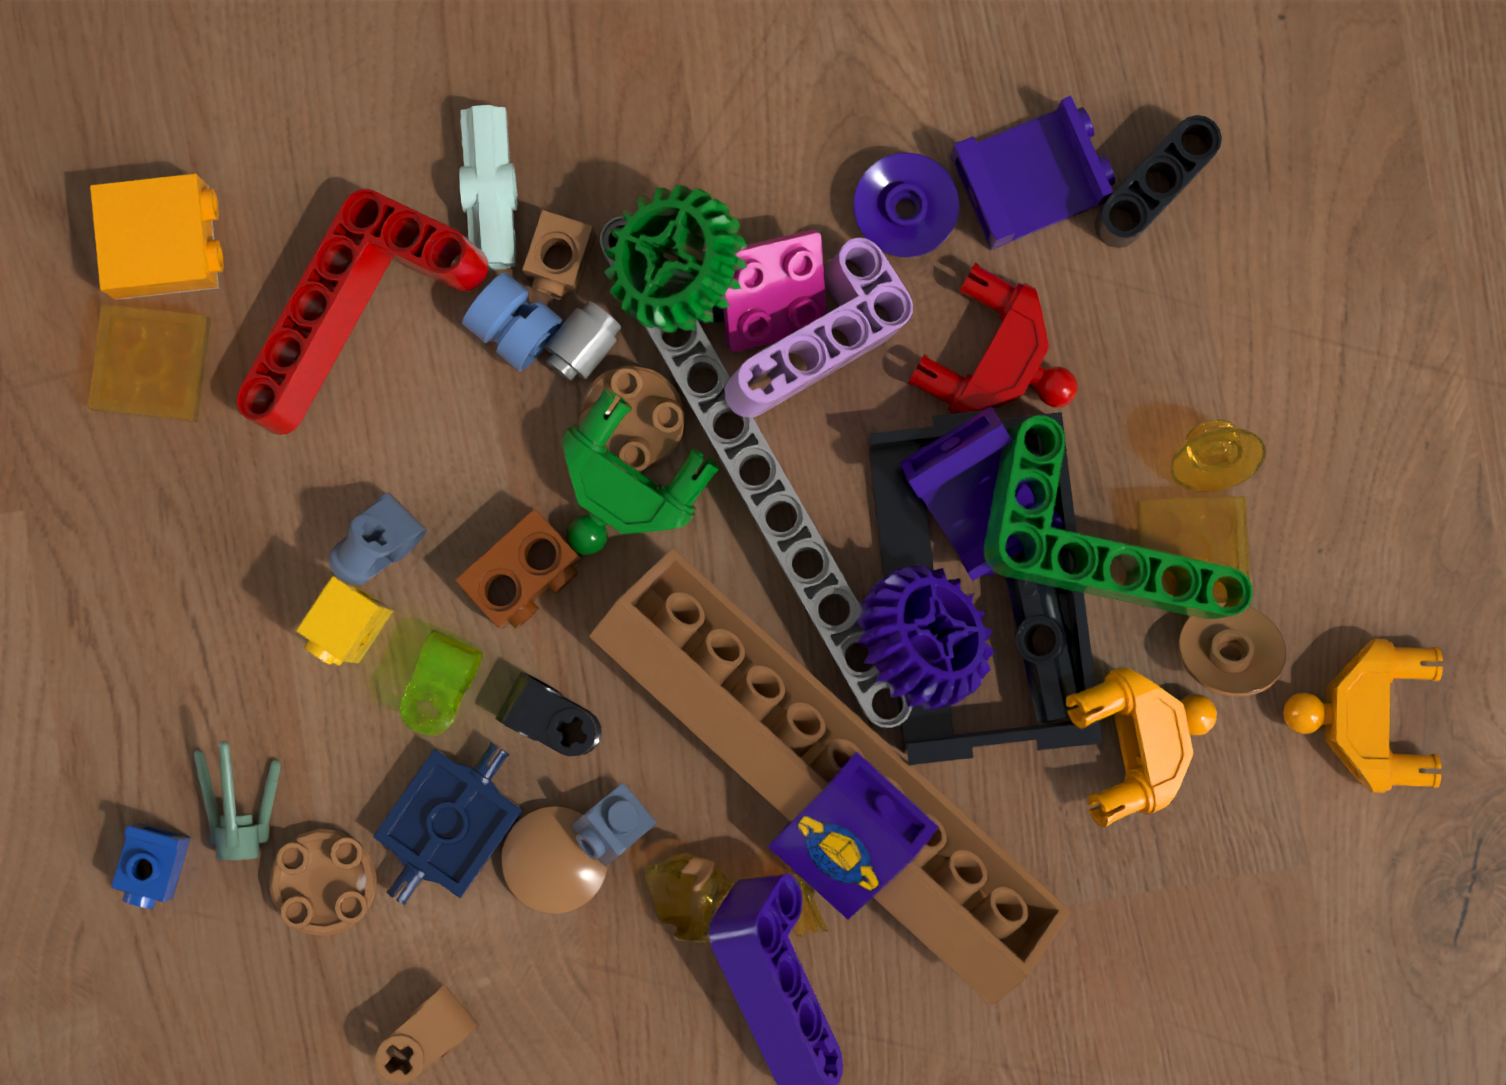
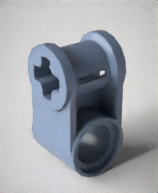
M386 493L351 522L348 527L349 536L337 543L329 553L328 563L330 569L338 578L349 584L362 585L367 583L390 564L397 563L404 558L424 537L427 528L390 493Z

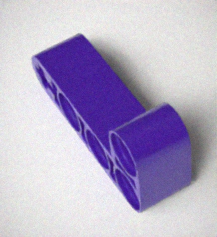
M791 874L740 879L733 885L710 923V943L718 963L777 1085H838L843 1073V1059L840 1047L788 937L802 911L803 901L799 883Z

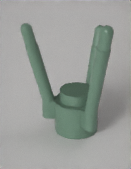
M227 741L219 743V765L224 815H219L204 752L196 750L194 752V760L210 826V844H216V859L244 860L259 857V843L270 842L269 821L281 768L280 761L273 760L270 764L257 823H253L252 813H236L229 743Z

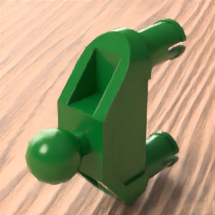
M603 388L601 395L581 424H574L572 427H568L562 435L564 455L577 502L590 512L589 514L575 517L569 523L566 530V539L569 546L576 553L584 556L596 554L605 547L608 540L607 524L621 534L664 531L688 525L695 516L694 511L696 507L694 502L714 474L720 470L719 465L708 457L698 473L694 474L704 461L702 458L704 453L693 448L670 483L660 486L610 452L606 443L625 415L631 411L632 406L621 397L611 412L606 414L617 394L607 388Z

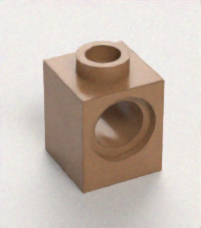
M542 210L522 269L526 278L533 281L532 289L557 298L562 297L563 291L577 295L596 238L592 225ZM564 246L572 251L571 261L566 267L551 269L544 264L546 253L553 247Z

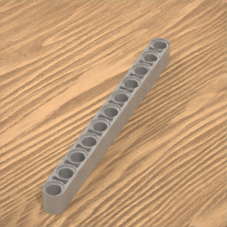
M623 216L612 218L604 225L600 233L602 250L612 248L615 237H613L610 229H623L627 223ZM603 251L609 266H612L615 261L609 259ZM696 322L695 330H692L690 340L681 347L667 345L663 341L664 331L660 330L658 326L657 328L644 326L864 715L872 724L878 727L892 728L900 725L908 718L912 706L908 707L904 695L900 696L902 709L895 718L887 720L878 717L872 708V698L878 690L890 689V684L887 681L875 682L879 673L875 665L869 671L862 673L851 670L846 663L845 652L847 648L857 643L865 632L856 623L863 610L753 417H742L734 413L728 406L725 399V386L730 377L699 322ZM701 368L710 369L718 376L715 388L707 393H697L688 386L691 374ZM725 414H735L743 420L744 429L736 438L723 439L714 432V425L717 419ZM752 459H760L770 467L768 480L758 486L749 485L740 477V470L743 464ZM779 504L791 507L797 516L794 527L785 532L772 530L766 522V515L772 507ZM805 550L817 553L823 562L821 573L811 579L799 577L792 568L794 557L799 552ZM830 596L844 599L849 607L848 619L837 626L825 623L818 613L820 603Z

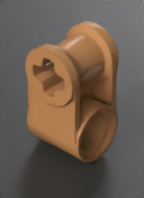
M444 984L407 1016L409 1019L381 1043L375 1055L376 1069L387 1082L397 1085L406 1084L420 1075L440 1056L443 1058L468 1037L479 1024ZM392 1045H395L399 1050L404 1049L408 1045L413 1050L414 1054L409 1059L412 1068H409L404 1063L397 1068L392 1065L390 1059L395 1054L394 1049L391 1047Z

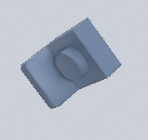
M621 783L581 816L571 827L577 833L576 840L583 852L593 860L599 859L606 867L655 826L657 822L627 786Z

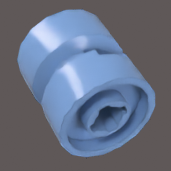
M504 272L497 276L479 294L466 312L462 324L485 344L495 341L497 343L496 353L518 372H522L545 350L544 346L561 327L563 320L541 301L530 303L528 301V290L508 273Z

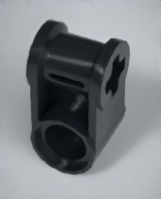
M522 671L495 717L497 721L515 732L534 741H539L558 753L569 757L585 755L593 751L600 743L602 736L601 723L596 715L562 696L561 692ZM581 719L584 721L581 730L587 734L586 741H575L570 745L567 743L570 734L563 729L565 723H576Z

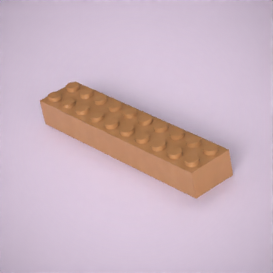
M674 548L616 601L589 637L790 822L829 784L844 764L858 752L939 827L915 859L873 898L991 1006L1028 978L1071 913V910L912 765H908V762Z

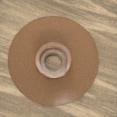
M1226 602L1218 604L1223 607L1226 604ZM1249 606L1240 614L1220 619H1202L1190 616L1182 628L1178 643L1181 661L1195 681L1215 693L1234 697L1254 695L1273 685L1283 671L1287 656L1286 644L1278 627L1266 615ZM1230 655L1234 657L1236 661L1227 660L1222 656Z

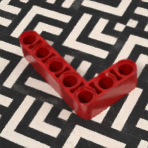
M366 188L356 190L343 202L240 386L237 394V408L240 414L258 426L277 435L289 434L299 426L392 259L454 290L465 292L480 286L486 278L489 269L485 253L456 229L374 190ZM418 235L417 240L410 245L411 241ZM461 254L459 260L451 266L455 257ZM351 262V265H350L349 268L345 271L346 267H347L348 264ZM326 308L321 317H319L323 309ZM298 354H300L299 358L294 363L295 358L298 356ZM274 400L272 406L268 410L269 404Z

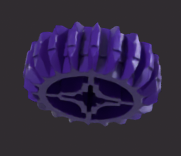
M926 564L912 568L907 566L899 568L877 581L874 587L870 589V594L860 603L864 612L861 613L856 623L865 632L857 643L867 647L869 655L864 663L874 664L879 672L875 682L887 681L890 684V696L904 695L908 707L922 705L927 711L947 705L953 706L964 700L966 696L974 693L977 687L982 685L981 679L991 671L987 661L995 651L985 641H987L993 631L982 624L981 619L986 611H977L972 603L975 593L964 594L961 591L960 578L947 580L943 568L930 571Z

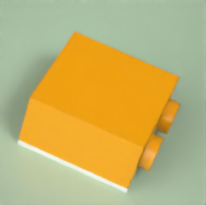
M197 174L90 185L99 284L102 292L114 300L219 288L217 272H223L224 258L220 241L214 240L212 220H218L219 217L218 201L214 188H209Z

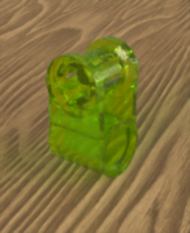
M432 630L421 649L415 666V672L401 701L400 713L405 725L415 732L429 736L438 735L446 731L452 724L461 701L477 674L484 653L483 649L438 630ZM432 697H435L433 706L440 710L439 716L436 720L427 718L422 725L423 715L416 712L419 702L429 703Z

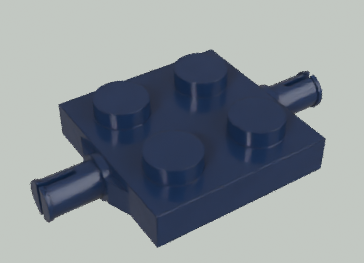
M490 742L489 747L474 768L457 763L445 753L435 748L374 834L373 838L392 850L402 865L405 866L393 885L386 892L392 898L396 897L407 881V885L396 899L399 903L406 905L407 900L422 879L439 883L461 899L524 810L521 806L503 795L492 781L496 772L510 755L507 751L501 749L489 765V762L500 748L497 744Z

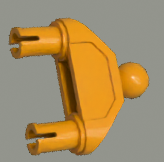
M1374 638L1356 653L1326 687V703H1322L1320 698L1312 693H1296L1285 703L1283 710L1284 720L1291 730L1304 735L1311 734L1322 725H1325V741L1353 776L1372 793H1385L1391 790L1392 786L1438 788L1442 774L1419 773L1420 768L1442 769L1441 759L1438 754H1393L1389 748L1390 684L1393 682V679H1417L1438 682L1441 679L1443 667L1421 666L1420 662L1443 661L1441 648L1394 647L1393 643L1387 639Z
M1122 666L1111 670L1105 677L1104 683L1067 697L1066 706L1072 707L1076 704L1079 706L1068 710V715L1072 722L1079 728H1085L1091 723L1114 714L1126 776L1124 782L1099 793H1093L1088 797L1087 805L1099 804V806L1089 809V813L1095 823L1100 827H1106L1112 822L1137 811L1143 814H1152L1169 805L1181 786L1194 754L1190 735H1204L1215 725L1217 710L1210 699L1201 694L1187 695L1179 701L1151 680Z

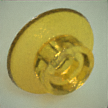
M1209 420L1200 423L1189 431L1185 443L1177 450L1173 458L1171 473L1174 480L1180 486L1192 491L1215 492L1229 489L1248 480L1260 469L1265 460L1266 448L1263 441L1249 430L1238 428L1226 420Z

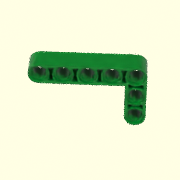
M1037 415L1017 424L1008 431L1012 442L1002 447L984 545V557L988 566L994 572L1011 578L1202 619H1220L1235 616L1244 612L1250 605L1253 597L1252 584L1249 578L1236 568L1050 528L1065 447L1064 432L1054 419ZM1026 431H1032L1040 437L1043 443L1041 456H1035L1027 450L1024 444ZM1018 483L1026 485L1032 491L1034 502L1030 510L1021 507L1017 503L1015 488ZM1009 536L1018 538L1023 544L1024 557L1020 563L1012 561L1006 553L1005 543ZM1061 547L1069 549L1075 557L1076 566L1072 574L1064 572L1059 566L1058 553ZM1114 558L1120 560L1125 566L1126 580L1123 585L1117 584L1110 575V564ZM1165 569L1170 571L1177 581V589L1173 596L1167 594L1161 584V577ZM1216 581L1221 582L1227 591V601L1223 607L1213 597V586Z

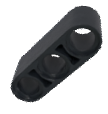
M1195 115L1187 117L1180 122L1107 199L1095 220L1096 234L1103 243L1110 247L1122 248L1136 241L1208 165L1220 149L1222 141L1220 128L1213 120L1206 116ZM1193 134L1201 138L1205 145V154L1193 155L1187 152L1182 145V136ZM1156 171L1164 174L1169 180V191L1157 193L1151 190L1146 183V173ZM1113 209H1124L1129 212L1134 220V229L1121 231L1115 228L1110 222V211Z

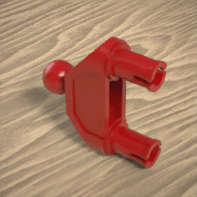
M975 263L959 292L1000 313L998 319L1003 322L973 375L967 374L966 377H963L924 354L908 384L914 385L949 405L947 410L952 412L951 414L986 410L991 406L993 409L1015 402L1021 398L1029 384L1036 387L1040 400L1047 406L1059 408L1070 404L1078 391V384L1074 374L1060 366L1048 369L1040 366L1049 349V343L1036 289L1027 283L1021 284L1020 282L1017 286H1014Z

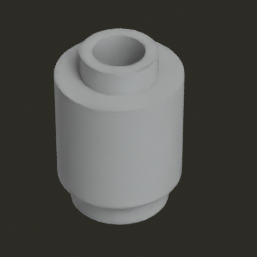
M588 301L582 309L575 308L544 346L551 354L546 362L568 381H571L575 375L586 380L617 342L614 336L621 329V326L602 308Z

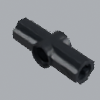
M1005 576L1017 628L1015 645L1024 660L1037 724L1070 718L1068 710L1079 706L1078 704L1072 707L1066 706V699L1071 694L1080 693L1071 654L1072 635L1064 622L1057 587ZM1047 625L1053 630L1056 636V643L1051 652L1043 656L1034 649L1032 637L1039 627Z

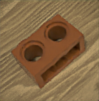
M534 508L455 581L498 628L505 629L511 624L515 629H518L539 610L534 601L549 588L555 594L558 593L579 574L574 565L581 558L540 512ZM541 541L551 542L556 548L555 562L545 570L533 569L528 560L531 547ZM506 576L512 578L517 588L514 600L508 605L496 606L489 596V588L492 582L499 577Z

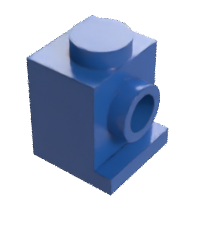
M142 823L127 825L124 833L126 839L111 888L125 891L122 898L123 902L153 909L156 900L165 902L173 899L191 837ZM141 859H147L153 866L152 875L148 879L140 877L137 873Z

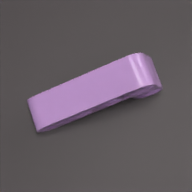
M866 238L851 239L827 263L824 270V281L838 304V308L749 358L731 376L725 386V399L734 413L750 418L763 414L883 344L910 320L913 313L912 299L887 258L874 242ZM845 261L856 264L862 272V277L853 275L847 269ZM874 305H879L888 312L890 322L879 318L874 310ZM832 329L843 332L849 341V346L839 344L833 338ZM789 353L799 355L805 361L807 371L796 369L789 360ZM769 374L771 382L763 390L759 388L752 391L748 387V385L751 386L760 382Z

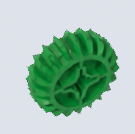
M676 184L673 191L665 187H656L653 200L647 196H637L639 210L636 213L630 210L622 211L627 223L623 229H610L613 237L618 239L616 247L603 250L609 259L615 261L612 266L604 271L607 278L615 282L609 292L613 294L615 299L623 302L621 308L627 315L637 318L640 324L649 328H657L658 326L660 330L671 333L675 332L678 327L686 331L695 330L697 318L706 323L714 322L712 307L714 305L720 308L730 307L727 298L724 296L728 288L731 290L742 289L739 281L733 278L734 272L748 267L744 259L736 256L737 253L748 246L744 238L736 234L741 228L738 220L729 214L730 210L725 203L718 199L714 200L711 194L702 189L692 190L685 185ZM704 244H706L705 258H703ZM667 253L674 257L679 256L687 260L688 263L685 265L677 261L673 263L671 260L663 257V255Z

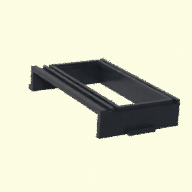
M984 410L932 416L933 427L872 433L869 435L867 441L883 577L888 576L899 568L907 566L912 568L926 564L930 571L934 570L926 504L922 497L919 498L908 482L900 462L919 451V447L929 445ZM1062 412L1037 415L1054 419L1064 432ZM1036 415L1000 420L1008 432L1012 427ZM1026 431L1025 435H1036V443L1039 446L1038 456H1041L1043 443L1040 437L1032 431ZM1065 442L1054 508L1065 525L1060 530L1077 533ZM1061 547L1058 553L1059 566L1064 572L1072 574L1076 566L1075 557L1069 549ZM1057 587L1064 622L1072 635L1071 654L1079 690L1082 692L1096 686L1085 596L1081 592ZM898 696L899 713H900V711H901V709H902V700H901V697ZM914 705L908 718L901 723L904 754L908 756V765L974 758L972 747L1036 740L1037 751L1103 743L1100 720L1091 723L1085 728L1077 727L1070 718L1069 722L953 735L950 706L947 705L926 711L922 705Z

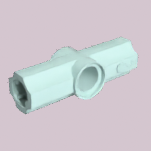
M492 105L472 106L471 108L460 110L464 167H460L459 181L462 209L464 214L467 213L468 239L485 253L488 259V271L505 270L517 266L516 232L513 210H517V184L514 164L510 163L507 110L505 107H495Z

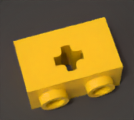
M332 576L296 632L308 639L304 648L329 665L334 663L338 666L342 662L359 664L394 610L356 585L349 584L340 578Z

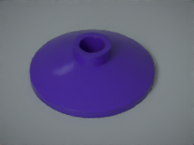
M916 153L892 154L875 162L861 177L854 196V215L862 235L874 242L883 253L901 258L922 256L938 248L951 234L959 213L958 192L949 173L936 161ZM901 201H909L913 204L915 213L911 217L903 218L897 214L895 210L896 204Z

